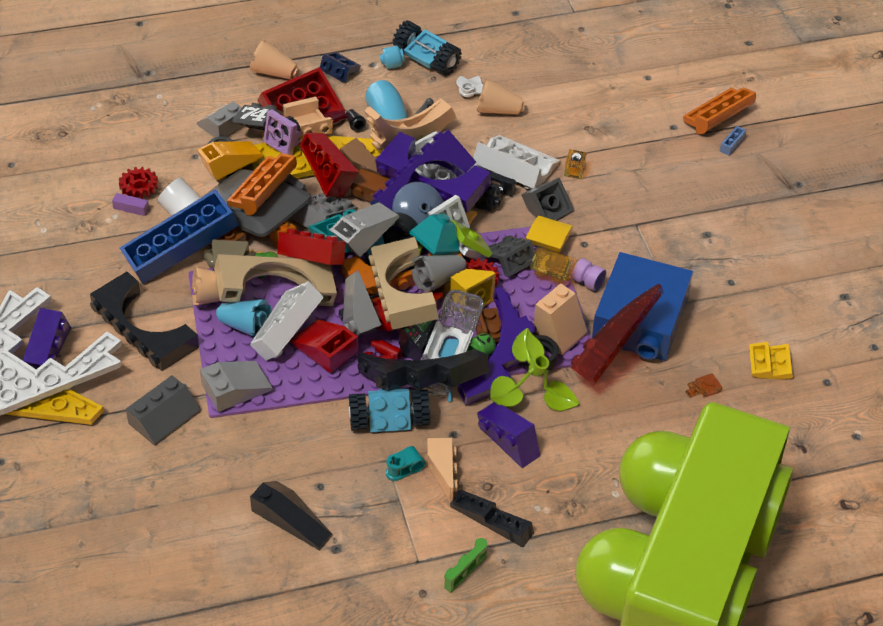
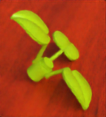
M528 328L523 330L516 337L512 345V353L519 362L528 361L530 364L529 371L516 385L509 377L500 376L496 378L490 388L491 400L497 405L514 407L523 398V393L518 387L530 375L535 377L544 375V390L547 391L544 394V401L549 408L554 411H565L578 406L579 401L575 394L564 383L553 380L547 386V374L549 371L546 369L549 366V360L544 356V348Z

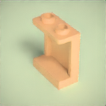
M316 97L283 104L284 117L291 116L299 123L301 133H303L300 136L301 140H303L306 133H323L326 135L332 133L333 120L331 117L325 118L320 112Z

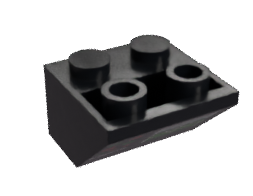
M437 320L399 328V345L403 350V356L412 360L424 359L425 355L423 353Z

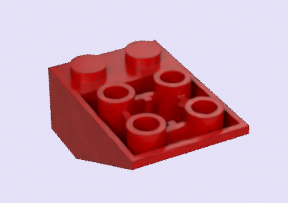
M319 319L289 341L329 373H332L359 352L358 336L345 326Z

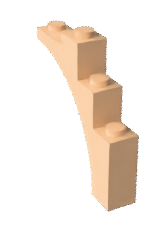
M441 98L424 111L400 120L382 118L370 106L365 110L368 117L366 120L373 127V132L370 134L373 140L372 145L378 151L380 149L383 151L399 132L415 138V141L420 140L435 131H441L456 117L453 108Z

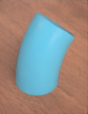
M379 80L370 85L365 96L368 107L370 106L385 119L400 120L408 118L403 99L390 82Z

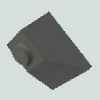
M560 177L521 194L528 211L536 218L539 215L557 220L574 210Z

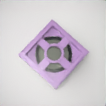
M272 109L267 111L263 142L283 154L293 155L294 147L302 141L300 136L303 133H301L299 123L291 116L284 117Z

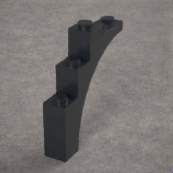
M476 349L448 357L424 360L385 359L366 353L357 355L359 373L375 380L377 387L388 392L407 384L417 389H423L438 382L454 387L489 373L488 354Z

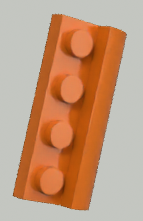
M744 87L739 90L729 88L683 115V122L696 127L697 134H704L754 104L756 92Z
M280 153L277 157L267 156L227 200L228 205L244 209L246 215H253L296 168V156Z

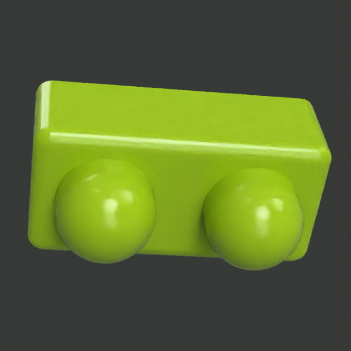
M709 402L701 410L690 438L670 431H653L634 440L624 452L620 462V484L625 496L636 508L657 517L650 535L628 528H612L596 534L583 546L576 562L575 575L580 594L588 605L603 615L621 621L620 626H741L758 568L748 565L750 556L752 554L763 559L765 558L792 479L794 468L781 464L791 427L716 402Z

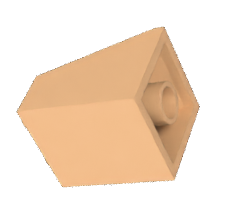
M559 284L535 304L534 336L544 335L552 338L558 345V353L562 356L587 335L586 325L576 293L563 284Z

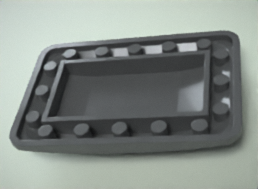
M241 169L233 172L206 194L216 189L228 205L227 200L251 175L253 170ZM283 181L253 215H246L244 209L231 206L229 208L239 224L236 228L263 237L269 235L311 200V196L307 191Z

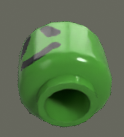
M481 333L471 338L467 351L476 349L488 354L489 358L496 349V343L490 335Z

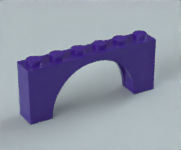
M449 130L439 131L432 137L434 139L433 142L426 143L421 148L422 152L419 155L415 154L409 159L410 164L407 167L405 165L397 171L398 175L395 178L391 177L385 183L386 187L383 190L380 188L372 195L374 199L370 204L374 205L380 202L392 210L393 199L396 193L408 184L412 173L420 165H440L459 177L465 174L476 161ZM392 225L396 231L402 234L405 233L398 226Z
M399 132L375 159L377 172L383 176L395 178L398 175L397 171L405 165L407 167L410 164L409 159L416 151L415 138ZM476 165L465 174L447 180L426 178L414 171L408 184L412 182L429 184L439 192L444 202L457 195L461 199L464 211L468 213L491 185V175L489 171Z

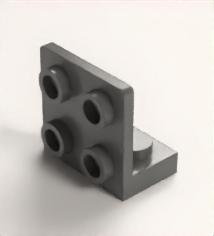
M509 235L502 238L501 242L489 245L493 252L490 257L500 260L504 275L507 277L538 261L531 240Z

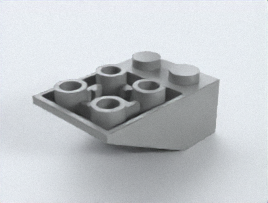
M324 193L311 196V200L297 211L292 219L308 228L312 224L340 214L343 216L346 210H357L358 207L353 205L348 199L326 197Z
M379 202L343 216L330 231L334 236L338 237V240L346 241L345 247L361 257L395 223L399 215Z

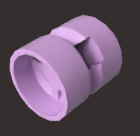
M581 258L575 265L571 278L578 283H585V287L597 291L603 284L607 271L598 265L593 266L590 261Z

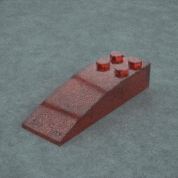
M657 284L639 295L615 314L593 339L589 338L583 345L584 351L581 355L577 354L571 361L572 371L594 387L663 295L662 285Z

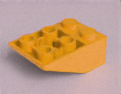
M251 141L212 142L197 150L204 167L216 181L224 179L228 174L241 170L244 166L255 163L264 157Z

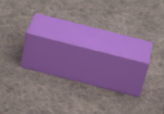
M116 193L112 200L113 209L145 216L149 210L148 200Z

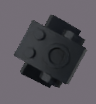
M490 172L491 185L475 203V206L488 211L498 208L503 195L509 197L514 195L516 180ZM492 180L499 182L500 185L492 183Z

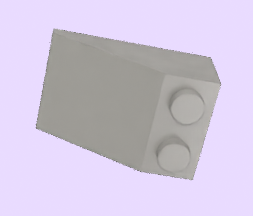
M359 271L354 272L345 279L343 326L357 336L381 326Z
M256 361L217 362L200 369L202 386L217 412L273 391L271 384Z

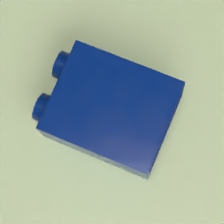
M619 252L594 316L592 341L599 343L607 349L619 348L637 353L644 359L666 361L689 297L693 271Z

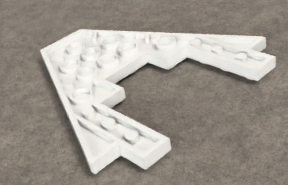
M38 287L24 298L11 290L8 291L0 305V416L120 368L122 366L121 361L112 354L122 346L121 340L109 332H105L67 366L64 367L57 361L49 358L38 369H34L12 354L23 345V340L13 332L38 313L40 308H44L52 301L51 296Z

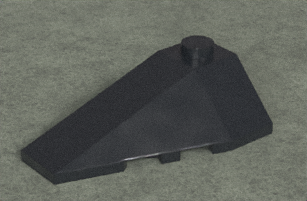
M263 482L250 496L252 512L320 551L331 538L332 533L292 489L280 482Z

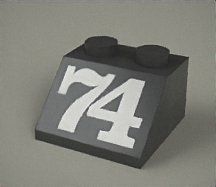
M252 103L251 105H244L235 115L232 122L250 129L265 130L267 111L272 109L280 115H283V112L277 110V106L267 105V107H262L261 104Z

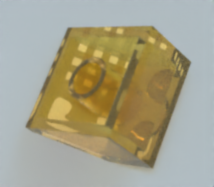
M537 247L530 269L535 270L534 274L545 277V275L552 276L553 281L562 283L563 280H570L572 271L579 260L546 248Z

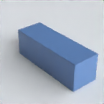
M736 126L721 143L720 152L730 156L744 140L746 130Z

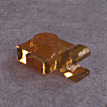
M711 373L688 383L689 390H686V394L689 398L698 394H702L705 398L720 393L722 385L714 374Z

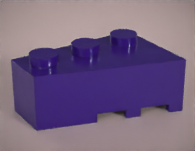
M44 308L39 309L23 361L34 369H38L49 358L56 361L71 330V326L63 312Z
M494 402L477 412L479 428L521 468H524L540 457L535 425L505 406L497 405Z

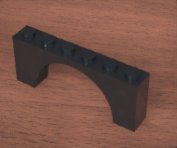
M126 271L90 293V306L93 311L101 314L106 323H110L118 334L121 333L130 345L133 344L142 356L145 355L154 367L157 366L161 371H164L199 348L198 334L186 324L169 331L150 332L139 329L127 321L125 318L126 309L140 295L139 282L129 272Z

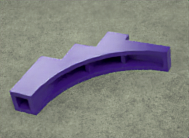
M502 286L496 288L493 295L501 324L500 340L493 355L488 359L489 373L458 385L457 391L465 406L490 397V388L496 378L500 376L511 378L507 370L521 364L512 353V345L516 337L526 328L533 335L535 333L533 322L529 321L526 315L520 317L517 308H514L511 304L509 293L505 292Z

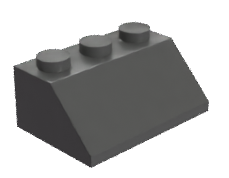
M173 375L126 408L128 424L154 446L201 412L187 387Z

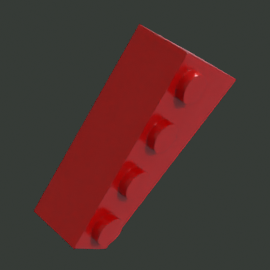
M306 133L300 147L325 196L344 197L359 171L326 134Z
M287 228V232H279L277 254L329 265L344 264L346 241L338 240L337 236L326 237L325 234Z

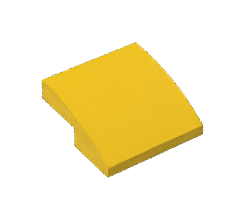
M538 215L525 239L531 240L533 245L560 253L564 243L567 242L573 226Z
M769 342L749 344L753 377L763 379L793 378L789 344L769 346Z

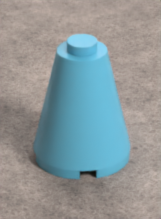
M263 299L222 303L217 308L216 316L219 322L255 337L272 312V307L267 304V300Z

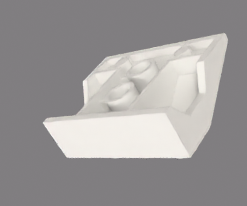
M501 135L492 137L487 145L478 142L473 157L478 167L516 180L515 183L519 182L527 189H533L543 184L561 161Z

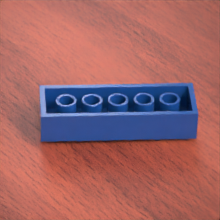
M215 189L121 246L120 250L141 283L145 284L210 244L212 240H216L236 228L239 224L229 206Z

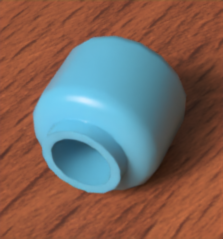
M398 46L386 47L382 51L383 54L380 55L381 64H385L387 69L401 67L402 62H405L403 50Z

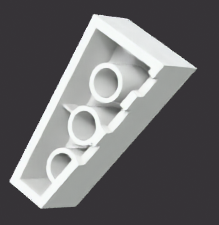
M309 281L285 291L250 345L265 361L273 357H279L283 352L282 349L324 297Z

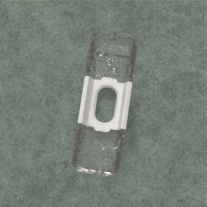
M460 290L448 292L439 312V319H437L420 360L440 358L439 351L444 339L448 336L456 337L459 340L454 355L467 351L483 310L484 302L481 297ZM438 382L423 389H428L429 394L444 397L449 394L452 387Z

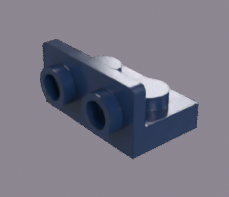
M337 52L324 53L320 64L323 72L342 82H347L349 74L359 72L361 67L358 63Z

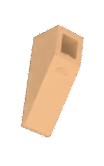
M427 438V467L449 500H453V492H457V479H453V475H457V463H453V459H456V446H452V438Z

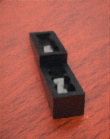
M461 490L450 503L451 508L522 548L534 535L532 522L499 510L495 502Z

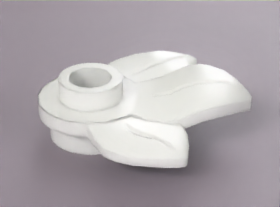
M460 76L456 81L459 93L463 97L469 98L482 92L483 84L479 76L468 80Z

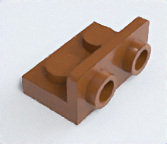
M479 303L474 304L471 318L473 323L476 322V335L486 333L495 340V343L499 342L501 324L497 308L481 310Z

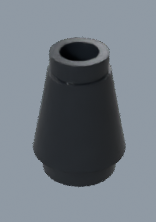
M349 109L346 112L350 128L354 131H362L366 126L365 118L354 109Z

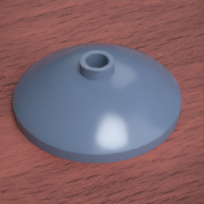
M412 182L403 186L396 193L393 199L392 211L407 214L417 224H420L429 217L427 214L429 211L444 201L439 192L431 185L423 182ZM422 204L425 205L426 210L422 209ZM399 227L403 232L408 234L403 228Z

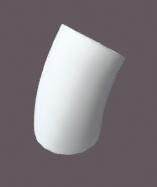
M179 177L164 189L157 202L172 216L201 197L182 177Z

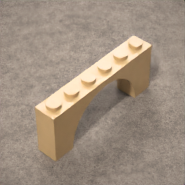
M415 237L370 247L372 255H369L370 265L386 323L390 322L392 330L439 319L432 292L411 294L398 291L389 285L398 273L415 265V263L412 264L413 259L420 256Z
M218 254L214 270L219 298L222 302H239L243 285L250 279L262 275L281 276L299 285L309 281L324 297L317 306H333L337 295L331 265L296 258Z

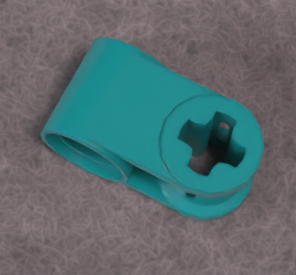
M409 446L402 451L388 456L386 460V477L391 481H399L406 476L421 471L425 467L426 461L414 446Z

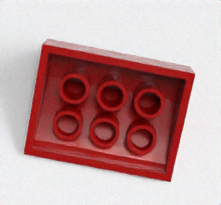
M320 67L261 92L257 100L262 107H267V105L277 106V110L283 112L282 116H284L283 104L312 97L318 99V109L322 114L324 112L345 111Z

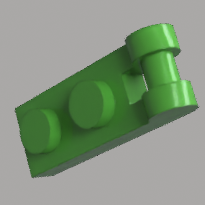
M476 539L475 547L468 554L462 555L454 568L451 567L444 575V588L452 593L486 559V539Z

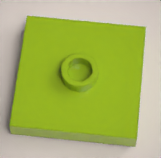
M452 220L456 226L457 238L461 244L487 258L492 255L493 252L480 234Z

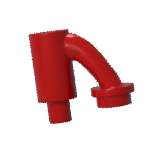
M373 339L370 346L376 348V352L383 356H375V353L372 351L365 352L375 357L399 360L403 350L384 340L377 341Z

